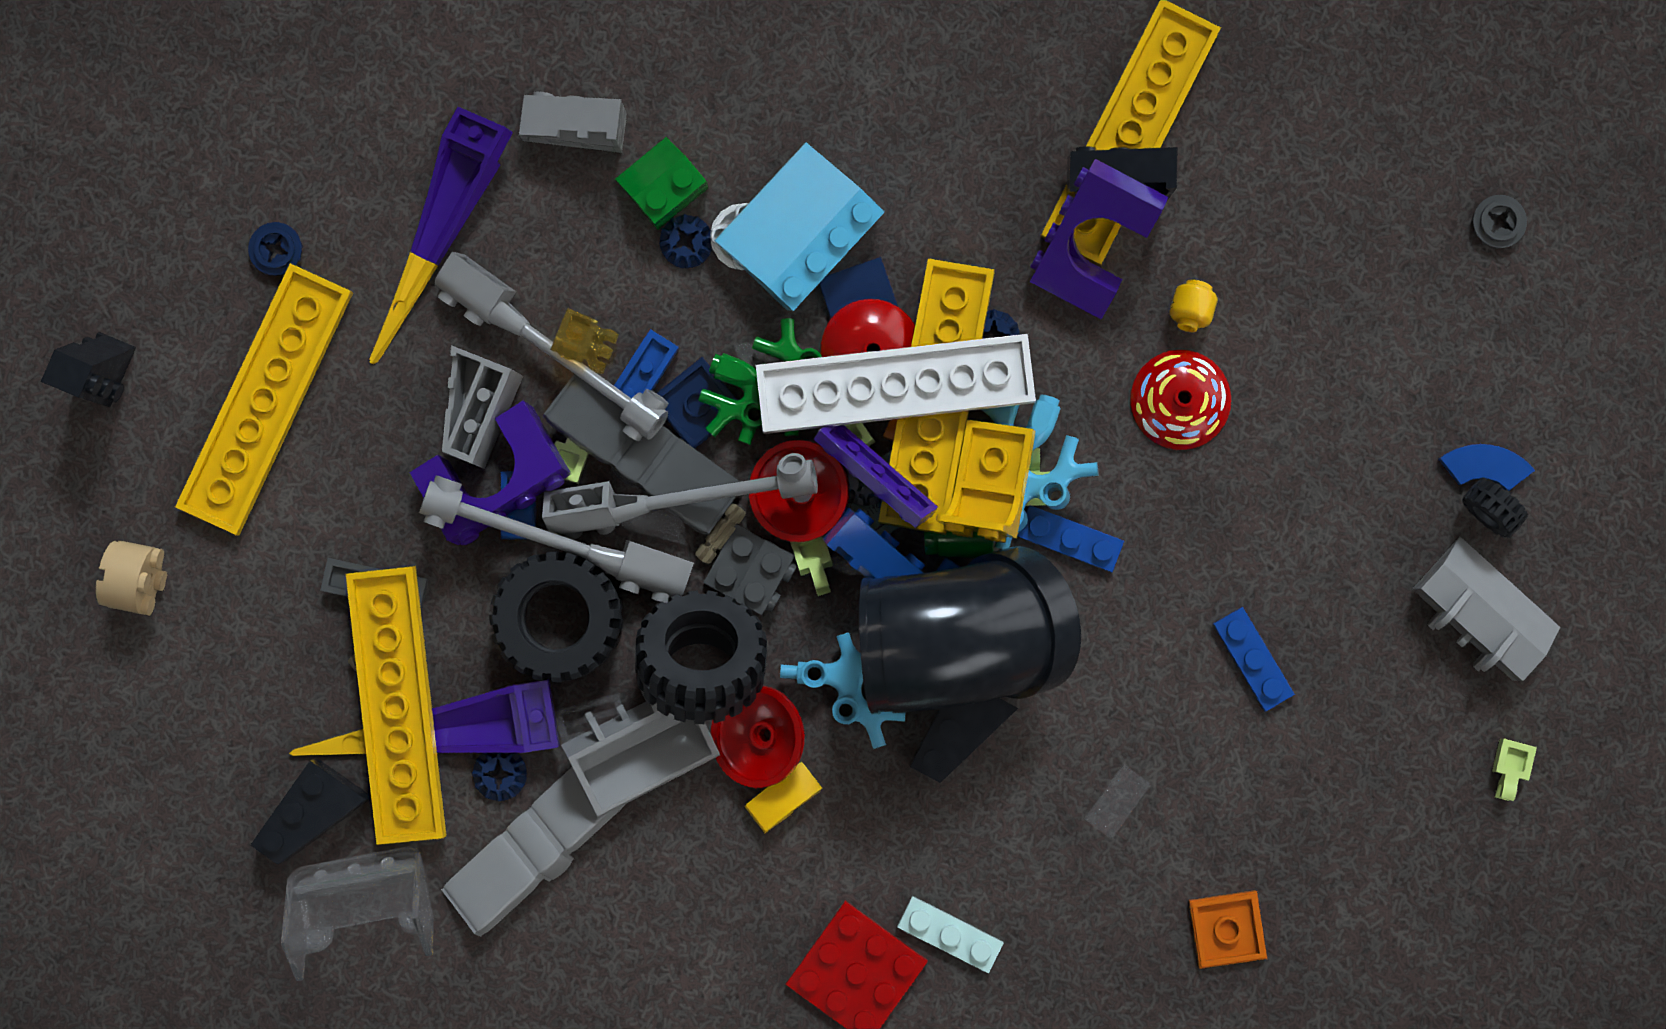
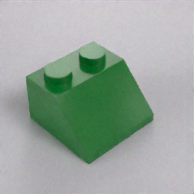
M667 137L615 178L617 183L657 230L709 188L705 178Z

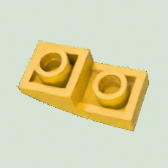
M800 762L785 780L764 789L748 802L745 808L763 832L766 833L789 817L794 810L818 794L822 787L804 763Z

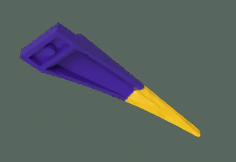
M461 107L456 108L442 134L418 229L390 310L371 354L370 363H377L388 348L499 169L500 164L498 160L513 134L508 128Z
M549 679L513 684L432 708L437 753H526L560 746ZM361 729L297 748L289 754L293 756L366 754L364 731Z

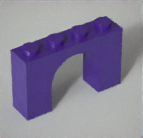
M1095 159L1090 169L1083 167L1074 183V186L1079 188L1075 198L1068 195L1062 205L1059 214L1063 215L1064 218L1060 225L1052 224L1044 240L1050 243L1046 252L1038 251L1030 268L1035 270L1030 282L1102 319L1117 293L1122 279L1089 262L1082 256L1075 243V227L1089 219L1105 218L1113 220L1147 238L1159 218L1168 197Z
M525 401L519 402L495 418L514 454L515 465L510 481L500 492L486 498L471 497L462 485L460 491L463 492L460 502L507 517L508 514L517 508L524 509L532 505L536 501L535 497L544 491H553L564 484V479L571 475L570 470L535 409ZM436 455L409 472L423 498L429 482H434L436 475L461 483L451 463L440 455ZM456 515L452 524L445 522L444 528L440 529L447 541L459 546L460 544L467 545L472 543L479 537V532L491 526Z

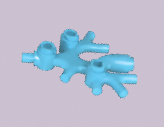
M1040 394L1039 400H1036L1033 405L1026 427L1036 431L1033 450L1041 446L1048 439L1055 427L1061 408L1058 406L1060 400L1054 397ZM1020 405L981 410L995 424L1014 426ZM1066 435L1058 462L1050 473L1036 475L1029 470L1018 532L1024 529L1027 524L1028 517L1024 508L1031 499L1039 498L1050 509L1060 510L1069 503L1070 492L1067 486L1070 482L1081 477L1099 475L1097 462L1077 464L1074 461V454L1079 439ZM1055 491H1061L1060 498L1056 501H1052V493ZM1006 537L1005 543L996 542L995 547L998 549L1008 548L1012 538Z
M849 632L836 636L841 650V657L836 662L824 664L818 660H811L809 662H798V666L781 665L780 678L797 679V684H806L812 688L820 687L823 684L834 687L838 691V698L832 708L835 720L841 724H851L854 721L860 722L868 732L873 749L886 745L880 727L882 722L886 720L905 722V713H870L867 701L864 699L861 690L863 683L861 653L854 647ZM817 667L820 669L821 677L818 680L809 678L808 671L810 668ZM842 704L851 705L853 709L851 715L842 716L839 712L840 706Z

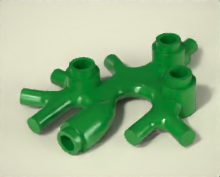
M792 318L781 319L780 341L774 343L756 336L752 346L753 350L778 358L783 362L822 357L816 349H801L795 339L794 319ZM725 353L722 356L715 354L709 373L714 374L715 379L740 387L744 392V396L740 400H733L702 389L698 401L718 409L717 416L705 429L713 437H716L732 420H740L743 427L738 441L751 445L756 429L762 428L761 417L757 421L749 419L751 411L758 410L761 412L756 369L739 358ZM787 431L785 436H799V431Z

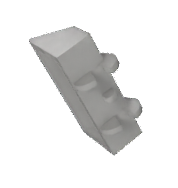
M1461 537L1452 544L1412 589L1437 612L1427 624L1432 630L1435 628L1440 630L1449 622L1462 634L1456 643L1463 647L1468 642H1471L1482 652L1473 664V667L1478 672L1480 670L1485 672L1496 665L1512 681H1524L1545 658L1560 629V626Z
M647 700L628 711H625L622 704L617 706L616 709L619 716L601 725H598L591 711L585 713L584 715L591 730L561 745L598 818L720 756L706 724H694V720L686 719L685 723L674 720L673 714L669 713L668 716H665L657 711V703L651 705Z

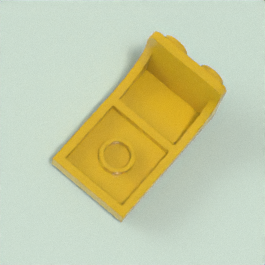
M967 420L952 501L945 515L937 514L936 521L944 525V530L950 531L954 535L971 538L973 532H978L977 535L985 537L986 540L1001 543L1006 542V537L1017 539L1036 433L1034 429Z

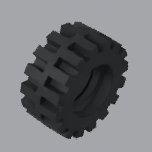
M1480 478L1462 499L1463 505L1469 509L1468 511L1476 519L1483 523L1486 528L1491 529L1493 533L1499 534L1503 538H1510L1528 518V512L1525 511L1523 505L1519 504V500L1510 495L1511 493L1508 490H1504L1501 485L1495 484L1490 479Z

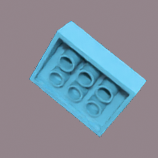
M805 142L714 241L786 310L794 311L883 215L884 211L859 186Z

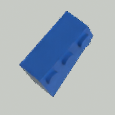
M848 507L838 523L827 534L822 536L828 547L839 553L855 570H858L865 577L878 579L885 576L923 573L921 570L925 565L911 552L905 557L898 551L896 547L900 543L886 530L880 535L873 529L871 525L874 523V520L861 508L854 512Z

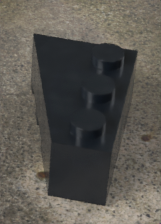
M98 332L95 337L96 339L85 337L80 345L73 342L55 349L41 379L42 383L78 398L111 407L112 402L116 403L120 399L124 390V385L121 381L134 354L135 346Z

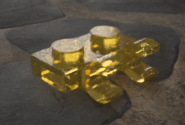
M567 308L550 350L557 352L561 357L568 360H576L582 363L583 359H585L591 370L603 374L607 364L599 361L597 357L601 356L609 360L613 352L609 346L603 344V341L615 344L619 334L611 329L601 328L597 326V320Z

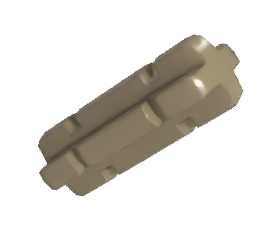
M730 504L724 512L725 517L719 519L705 538L706 543H702L697 549L695 555L702 562L710 564L717 555V549L721 550L736 528L734 526L736 523L740 524L746 516V512L737 504Z

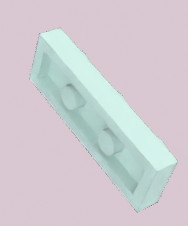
M914 896L911 897L897 925L898 928L987 973L990 972L1004 943Z

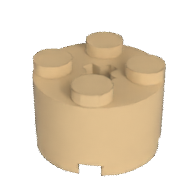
M126 541L111 542L105 550L99 569L105 570L103 581L97 580L96 598L99 605L150 616L154 610L157 590L163 591L166 583L167 572L162 571L164 550Z

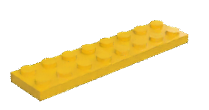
M1160 0L1086 146L1095 147L1096 150H1110L1116 147L1129 149L1161 148L1221 27L1167 0ZM1067 185L1040 236L1043 239L1046 238L1052 224L1060 225L1064 218L1063 215L1059 214V211L1066 200ZM1093 218L1080 223L1074 230L1075 243L1079 252L1089 262L1100 267L1121 224L1105 218Z
M928 259L911 347L982 339L994 279V269ZM969 411L897 419L889 465L938 506L931 518L914 528L882 500L879 523L946 535L947 531L944 530V525L936 521L937 514L945 515L952 501Z
M291 263L289 264L178 499L176 508L232 534L240 535L353 295L352 291Z
M416 566L347 573L346 582L376 844L446 837V827Z

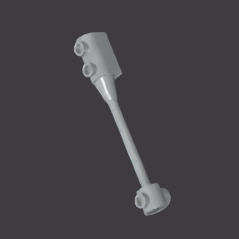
M451 252L435 279V286L441 289L438 295L439 299L452 307H455L459 302L467 308L464 316L478 326H481L485 321L487 324H493L513 334L523 336L624 409L620 420L626 423L623 432L632 439L640 441L642 437H645L649 440L658 433L668 417V412L665 409L669 403L663 397L649 389H645L643 394L641 392L637 393L632 398L627 396L533 328L527 319L510 304L511 299L516 293L515 290L465 254Z
M791 453L779 461L777 476L651 497L647 495L615 494L610 482L607 481L544 492L542 519L549 532L564 535L566 538L574 540L579 538L584 531L596 530L602 535L609 534L620 523L649 513L650 510L779 489L783 499L793 497L796 502H806L813 494L818 492L817 475L812 460H805L801 454Z
M437 475L434 482H429L419 511L420 514L426 515L423 521L425 523L444 528L445 522L452 524L455 516L458 515L583 557L585 560L596 565V567L614 576L616 580L621 581L619 586L621 589L639 594L640 588L653 592L651 599L663 601L664 603H668L669 597L680 594L682 597L694 564L693 562L628 540L625 542L623 551L600 545H587L460 502L463 492L460 491L461 483Z

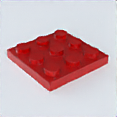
M845 900L790 976L786 985L846 1029H880L928 960Z

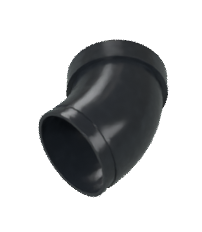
M1021 546L1008 547L978 556L967 566L927 573L885 576L878 579L866 577L861 582L859 599L860 653L865 695L871 714L945 709L1002 697L1023 699L1060 686L1070 677L1077 664L1081 648V626L1074 597L1059 570L1045 556L1033 549Z

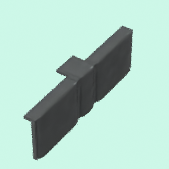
M575 374L543 415L546 421L558 432L600 462L610 465L611 470L618 479L631 487L642 488L648 497L739 482L703 454L676 437L664 426L649 440L645 437H642L640 441L632 439L623 432L626 423L621 421L620 417L624 409ZM735 497L665 509L695 531L708 536Z

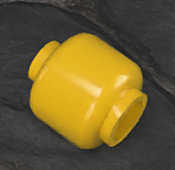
M1187 280L1186 284H1181L1176 288L1169 314L1178 323L1177 327L1187 332H1197L1198 328H1205L1211 324L1218 298L1212 291V286L1199 280Z

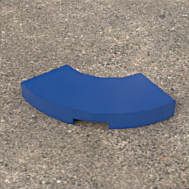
M1487 444L1460 447L1438 458L1458 485L1483 477L1498 483L1504 490L1509 491L1535 471L1527 461L1516 453L1499 446Z

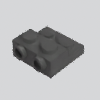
M736 524L735 531L724 544L703 583L724 595L735 598L740 604H745L749 609L763 616L765 610L773 611L781 596L776 590L782 580L786 583L789 582L798 565L792 563L795 558L794 555Z

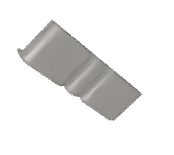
M571 767L527 811L518 816L502 834L493 839L456 873L441 890L472 932L481 937L524 900L543 879L550 882L564 873L574 860L570 854L580 848L617 814L624 805L598 818Z

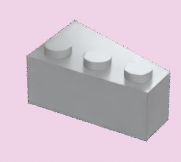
M534 92L533 95H524L519 136L523 141L622 153L627 113L621 99L583 98L580 96L559 97L546 92Z
M451 345L450 356L453 358L451 377L448 378L450 392L448 409L445 411L442 452L485 469L501 431L495 418L510 409L523 376L510 368Z

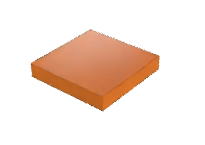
M1256 890L1188 900L1200 969L1267 959Z

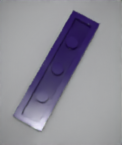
M844 425L825 426L815 436L814 440L823 447L827 454L837 459L848 469L852 476L861 480L874 492L876 497L885 501L904 521L910 523L914 528L931 518L937 510L938 506Z

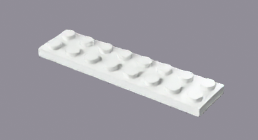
M1028 334L756 365L764 434L1015 406L1036 402Z

